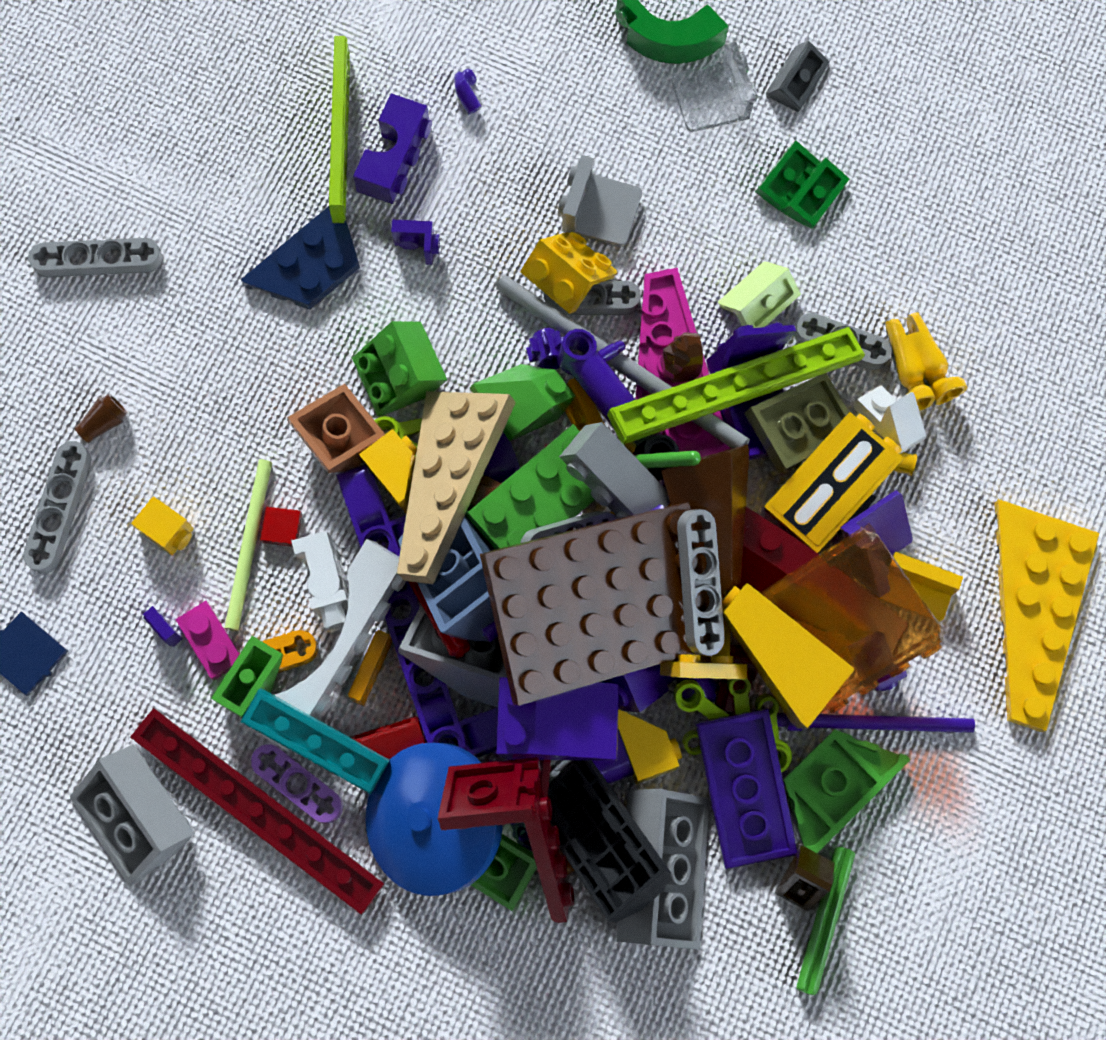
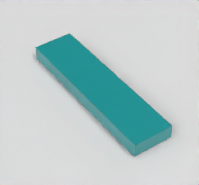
M262 688L258 689L240 721L369 794L374 790L390 761L388 758Z

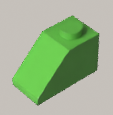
M251 636L211 699L240 718H243L258 689L262 688L271 693L284 655Z

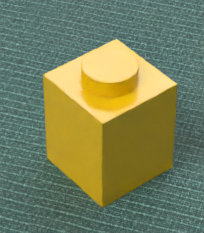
M154 496L131 523L142 535L171 556L177 550L180 551L186 547L191 540V532L194 530L187 519Z

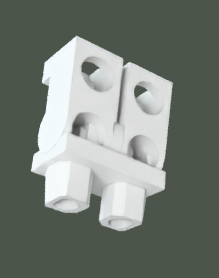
M327 531L291 540L294 554L309 568L308 589L314 596V598L309 599L311 610L323 620L324 628L330 630L332 635L340 634L348 610L349 587L337 543Z

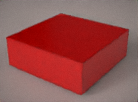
M266 506L260 541L266 544L293 547L291 540L298 539L302 512Z

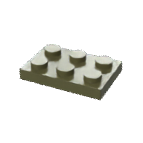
M827 373L814 377L744 412L778 473L805 461L849 413Z

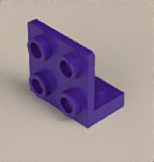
M897 490L840 527L854 576L879 597L891 590L888 579L890 571L884 561L890 558L895 551L899 552L913 541L903 496Z

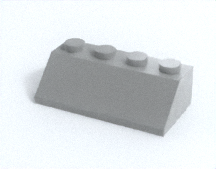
M629 789L627 811L671 874L664 891L643 910L617 922L616 942L700 950L709 798L664 789Z

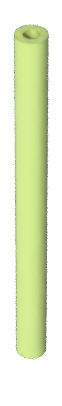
M260 459L258 461L224 629L230 631H239L272 468V462Z

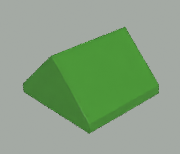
M502 834L499 848L492 863L485 873L471 886L513 911L537 871L533 852Z

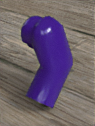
M469 68L463 70V72L458 71L453 78L456 95L467 114L471 115L482 108L470 87L476 83L477 79L474 72Z

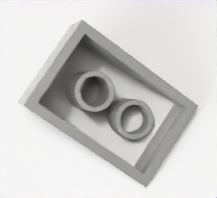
M421 605L399 647V653L463 696L498 708L499 677H507L498 637L491 642L467 640L470 644V650L464 653L463 657L456 658L455 656H450Z

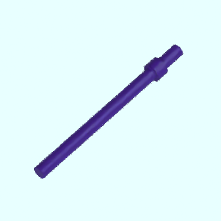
M777 713L778 727H785L786 731H802V728H796L790 722L785 713ZM819 714L808 728L974 733L975 720L973 718Z

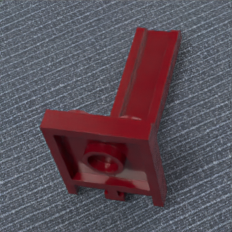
M538 757L448 767L437 818L441 831L524 822L550 917L556 923L567 922L569 906H574V888L572 883L566 882L567 862L565 855H559L558 852L560 846L559 831L557 826H551V801L549 797H544L540 785L541 766Z

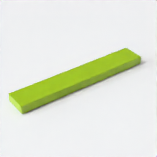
M334 36L329 209L332 223H344L346 221L350 52L346 36Z

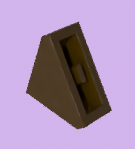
M801 845L774 894L808 912L830 891L835 863Z

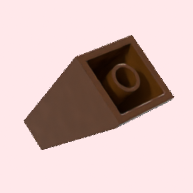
M748 444L701 457L700 463L695 466L669 467L661 471L671 505L689 502L690 510H706L715 519L722 598L726 597L734 586L741 583L750 452ZM701 522L693 523L695 531L702 529ZM699 542L698 547H704V542ZM700 553L703 571H705L706 558Z

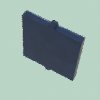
M21 611L3 631L0 630V674L24 695L28 696L45 677L52 675L51 670L68 650Z

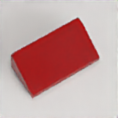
M416 716L350 736V738L389 760L408 747L425 743L419 717Z

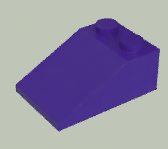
M499 677L496 754L505 760L538 757L539 760L617 761L619 685L597 682L517 706L513 705L507 677Z

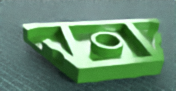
M836 729L833 730L783 779L785 793L803 846L818 853L911 759L907 755L896 754L880 748L877 744L866 740L861 741L847 733Z

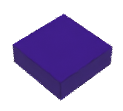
M152 606L143 613V618L170 647L176 646L183 640L180 634L156 608Z

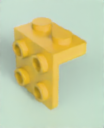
M566 232L540 239L520 270V273L566 312L571 314L576 312L593 285L613 279L617 274V270L611 266L612 262L609 258L601 253L594 252L586 245L587 241L581 235L575 232Z

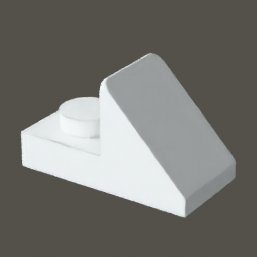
M881 385L856 400L853 408L872 422L875 426L874 429L883 438L889 437L902 449L899 454L925 439L926 433L913 392L896 400Z

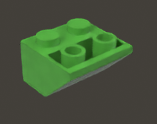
M391 321L352 357L377 416H384L423 400L426 397V391L434 392L447 381L446 375L421 322Z

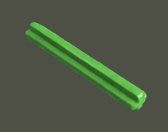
M836 847L834 849L831 859L835 863L832 886L830 891L820 900L797 982V989L809 995H816L818 993L855 858V852L844 847Z

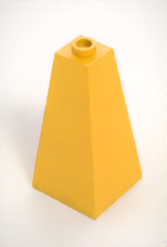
M746 583L741 590L734 586L722 601V604L726 607L723 611L724 621L790 722L796 728H808L854 671V668L751 585Z

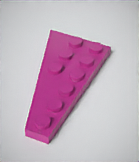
M678 268L645 274L638 364L670 386L675 387L689 381L673 383L663 376L660 362L663 349L671 344L676 336H680L684 332L697 333ZM704 355L701 373L695 379L709 375ZM670 358L671 365L674 366V358ZM636 384V400L651 395V393ZM720 411L712 413L723 421ZM692 421L666 429L662 433V435L669 436L676 442L679 452L697 451L701 457L732 449Z

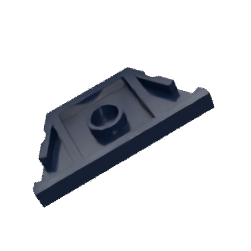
M328 206L241 278L243 285L251 290L256 288L268 292L271 297L283 301L290 300L297 306L311 310L360 268L347 221H344V223H332Z

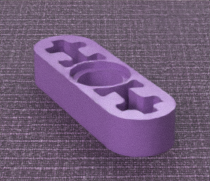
M266 744L254 751L251 758V766L254 772L313 819L320 823L328 824L336 821L343 812L341 797L281 749L274 745ZM276 753L274 761L284 769L288 762L292 765L281 775L279 783L274 780L280 774L269 767L264 771L262 770L264 763L261 758L264 754L271 756ZM300 773L307 779V788L301 794H291L287 788V782L292 775ZM315 785L320 786V789L315 792L320 798L328 800L332 797L334 799L331 803L334 808L332 814L324 812L320 816L318 814L320 806L311 799H309L307 806L303 804V801L312 795Z

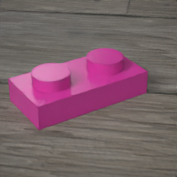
M204 601L175 619L210 678L215 681L226 674L240 653L211 605Z

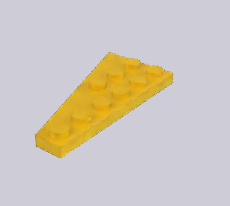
M998 499L994 503V509L998 524L996 542L997 546H999L1000 557L998 576L1001 622L1004 624V640L1002 643L1003 654L1006 657L1007 677H1005L1007 721L1042 733L1047 731L1099 533Z

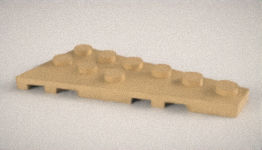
M426 391L397 574L404 581L434 584L516 402L510 394Z

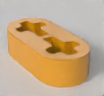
M304 630L293 631L262 641L284 655L278 673L312 662L319 651L318 643L314 636ZM303 639L307 644L311 643V646L306 648L304 656H300L297 651L290 653L286 651L297 647V640Z

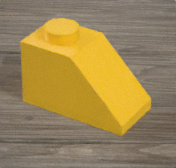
M391 429L359 455L369 470L406 514L416 458L414 455H416L417 448L407 436L401 439Z
M618 709V730L633 768L634 775L632 776L635 784L677 770L679 767L677 760L682 759V754L676 739H669L665 730Z

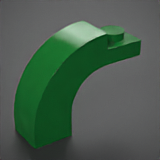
M617 0L616 18L624 28H628L626 43L633 50L649 59L669 64L689 63L703 59L725 45L729 26L708 4L692 16L679 21H667L657 18L638 0Z

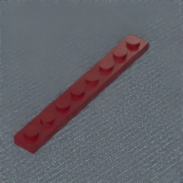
M155 708L149 712L130 736L131 739L359 914L363 915L385 886L383 881Z

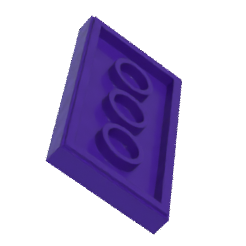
M763 708L695 722L724 868L730 869L795 856L797 847L769 709Z

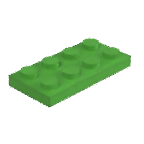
M574 424L467 512L466 517L495 550L520 544L523 535L531 529L576 517L595 501L591 495L592 490L583 481H579L571 476L566 469L567 465L559 457L580 432Z

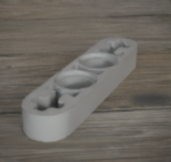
M150 238L39 243L29 251L28 260L37 274L43 277L152 272L162 264L163 254L157 243ZM119 250L121 252L119 261L112 264L104 261L105 255L109 251ZM128 250H131V252H132V254H133V255H130V257H129ZM145 250H150L152 254L148 255L147 260L143 261L140 256L145 254ZM83 251L88 254L85 263L81 265L71 264V258L75 253ZM49 254L52 259L47 260L46 265H42L40 261L45 260V255Z
M77 441L63 443L55 454L24 549L23 558L26 565L40 574L52 572L60 563L91 466L92 458L89 451ZM77 451L81 459L80 461H73L71 465L66 458L74 456ZM69 471L76 475V477L73 478L72 476L68 475ZM63 482L70 483L72 486L71 494L67 498L57 499L54 494L56 487ZM51 515H59L62 520L60 527L53 532L45 531V520ZM43 536L48 540L55 541V543L52 544L49 541H47V543H44L40 539V537ZM45 548V552L49 554L48 560H41L39 565V561L35 559L36 553L42 554Z
M695 509L685 511L680 516L677 525L685 635L687 646L693 653L712 656L722 649L725 639L716 523L711 513L706 510ZM701 522L702 529L692 531L691 523ZM704 542V547H692V543ZM698 553H701L707 562L706 569L702 574H697L692 566V561ZM700 591H705L709 596V605L705 611L701 612L696 607L695 598ZM698 618H710V622L698 623ZM706 633L710 634V641L705 642V644L700 643V636H704Z

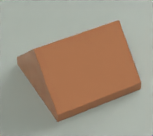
M345 383L287 417L289 424L328 473L344 472L358 467L363 462L359 454L385 435Z

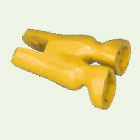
M919 312L911 313L907 316V327L910 333L906 335L899 319L886 321L885 327L895 356L900 382L903 387L907 388L908 393H914L919 411L929 408L934 401L936 405L947 403L967 390L968 387L963 378H947V359L934 341ZM924 378L928 381L930 387L925 385Z

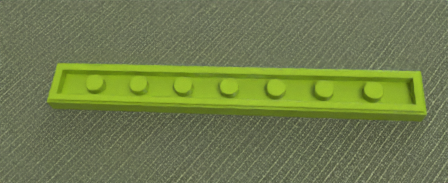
M846 327L609 409L607 416L618 438L624 445L859 362L863 359L865 353L850 327Z

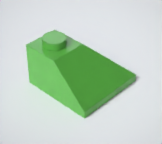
M525 364L517 365L476 382L470 387L473 393L510 394L516 402L503 430L509 441H513L558 420L576 397L556 370Z

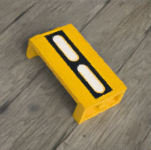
M849 412L764 506V510L800 542L818 554L841 529L840 527L852 517L904 459L899 454L902 451L900 446L889 437L881 439L872 431L875 426L862 414H858L855 417Z

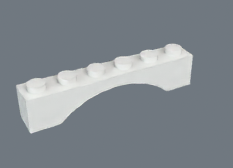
M366 539L347 570L349 583L348 610L342 632L333 650L321 666L305 680L286 691L275 694L276 697L314 718H317L318 715L322 717L327 712L333 702V697L330 695L337 684L342 685L352 671L353 667L349 665L356 652L361 654L369 644L372 636L368 633L375 621L380 623L390 609L391 604L388 603V600L394 590L400 591L406 583L397 574L399 556L375 541ZM263 735L264 737H266L267 739H269L270 741H272V742L275 743L276 745L280 746V747L283 748L284 750H286V751H291L290 749L286 748L285 746H283V745L277 743L276 741H274V740L268 738L267 736Z

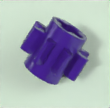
M544 328L534 333L533 337L529 339L530 347L526 348L529 362H536L537 367L554 370L560 368L558 354L564 337L560 336L558 330Z

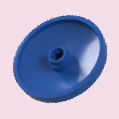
M422 743L400 751L390 759L374 790L368 796L365 818L366 832L375 860L382 871L395 884L418 895H445L455 893L470 886L488 869L501 841L503 825L441 831L437 818L448 767L481 763L470 752L458 746L446 743Z

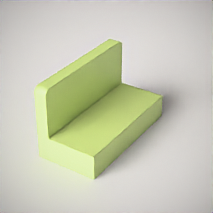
M763 262L721 298L718 303L722 309L735 313L742 326L752 325L753 328H761L769 324L796 300L801 293L789 268Z

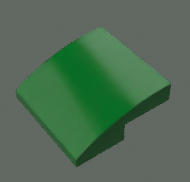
M795 140L755 192L788 217L812 229L850 178L826 157L819 161Z

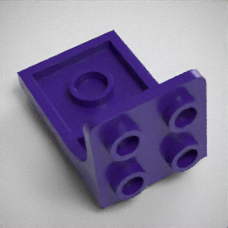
M778 322L761 328L745 325L735 329L733 335L726 342L717 346V350L706 360L710 374L782 350L785 344L797 333L795 325L783 326L782 323ZM783 388L722 410L725 423L750 439L748 443L750 451L749 460L768 458L769 456L744 412L761 402L783 393Z

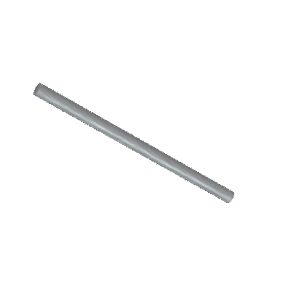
M502 276L497 282V290L562 334L566 335L574 329L588 331L508 276ZM591 333L597 342L598 351L609 345ZM621 352L618 356L607 362L609 366L651 394L672 388V386ZM712 413L692 420L693 423L732 449L749 443V438Z

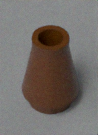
M108 393L103 398L98 397L85 417L74 429L84 441L90 443L96 437L123 423L124 420L122 418L128 412L115 397Z

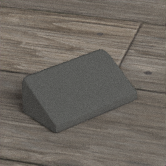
M809 40L794 47L765 94L771 99L798 112L830 62Z

